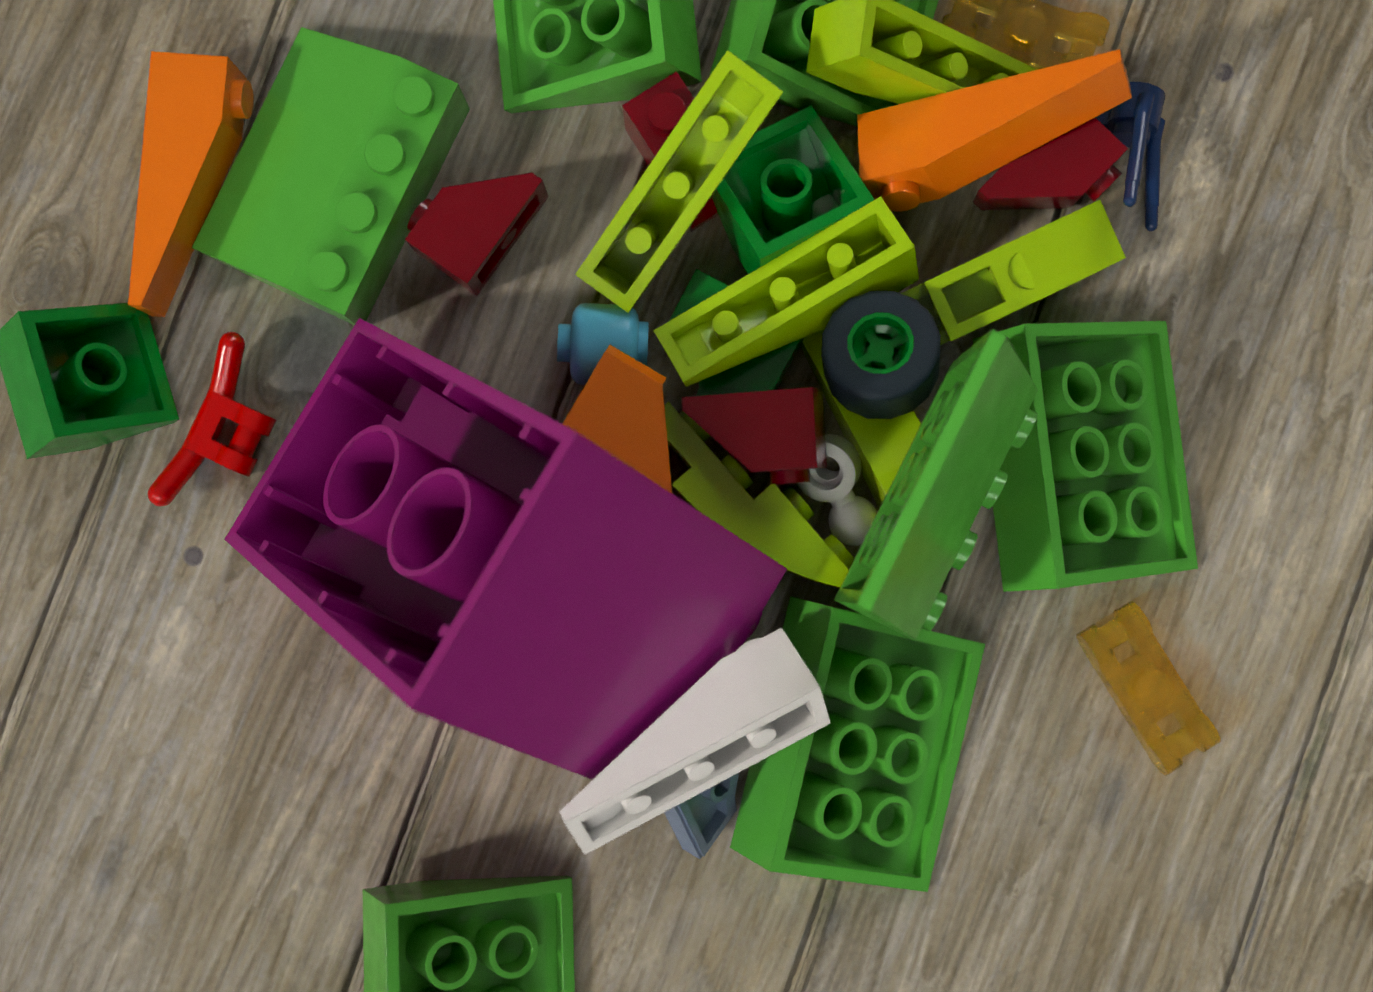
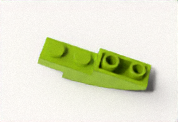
M1098 200L901 294L916 299L932 314L941 335L940 345L1064 289L1125 259L1126 256L1102 202Z
M668 401L664 405L668 446L689 469L672 483V488L687 504L787 568L786 572L809 581L840 588L854 558L834 535L830 534L823 540L812 528L807 520L814 515V512L805 500L791 486H788L781 492L775 484H771L753 499L746 491L753 484V481L744 469L729 454L720 461L704 443L710 435L683 410L678 413Z

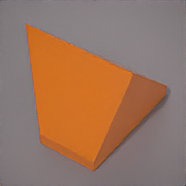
M609 345L562 424L586 437L672 493L663 384L667 378L614 346Z

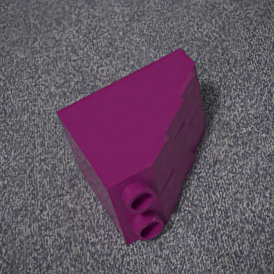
M361 318L357 320L224 539L411 710L591 780L601 773L719 660L736 652L756 630L763 609L787 568L578 432Z

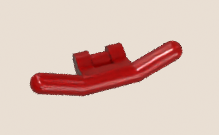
M227 332L219 339L210 387L182 447L148 489V499L155 506L163 507L169 505L205 458L248 477L253 472L258 459L252 456L262 435L269 437L277 420L233 400L245 349L244 338L239 333ZM226 419L238 424L229 446L217 441Z

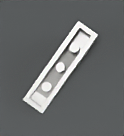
M782 627L762 638L747 641L736 652L719 660L559 811L565 825L585 855L829 725L830 719L821 688Z

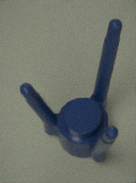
M1130 82L1132 98L1095 118L1126 147L1130 148L1123 203L1127 207L1134 206L1137 201L1146 147L1145 228L1148 231H1154L1158 226L1161 139L1165 126V120L1161 118L1166 95L1162 89L1155 85L1144 82Z

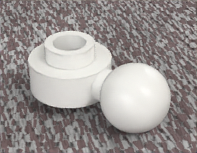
M825 434L826 456L834 458L838 462L840 470L831 471L827 468L810 469V482L797 483V485L810 498L820 502L831 503L832 508L828 517V525L832 535L843 544L850 546L861 545L877 514L875 506L869 500L861 496H855L852 490L861 474V459L856 448L848 440L838 435Z

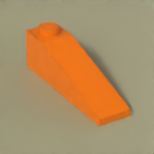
M1117 49L857 115L859 177L874 199L881 196L891 211H908L917 207L919 203L941 199L1131 99V86L1121 50Z
M151 51L128 305L154 317H165L194 251L192 246L214 204L242 141L244 119H249L253 112L254 96L252 85L228 56Z

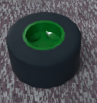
M869 291L847 300L833 312L822 333L821 358L824 376L831 394L848 411L867 419H893L916 409L930 396L939 377L941 335L932 314L916 299L896 291ZM872 363L877 365H883L884 367H876L873 366Z

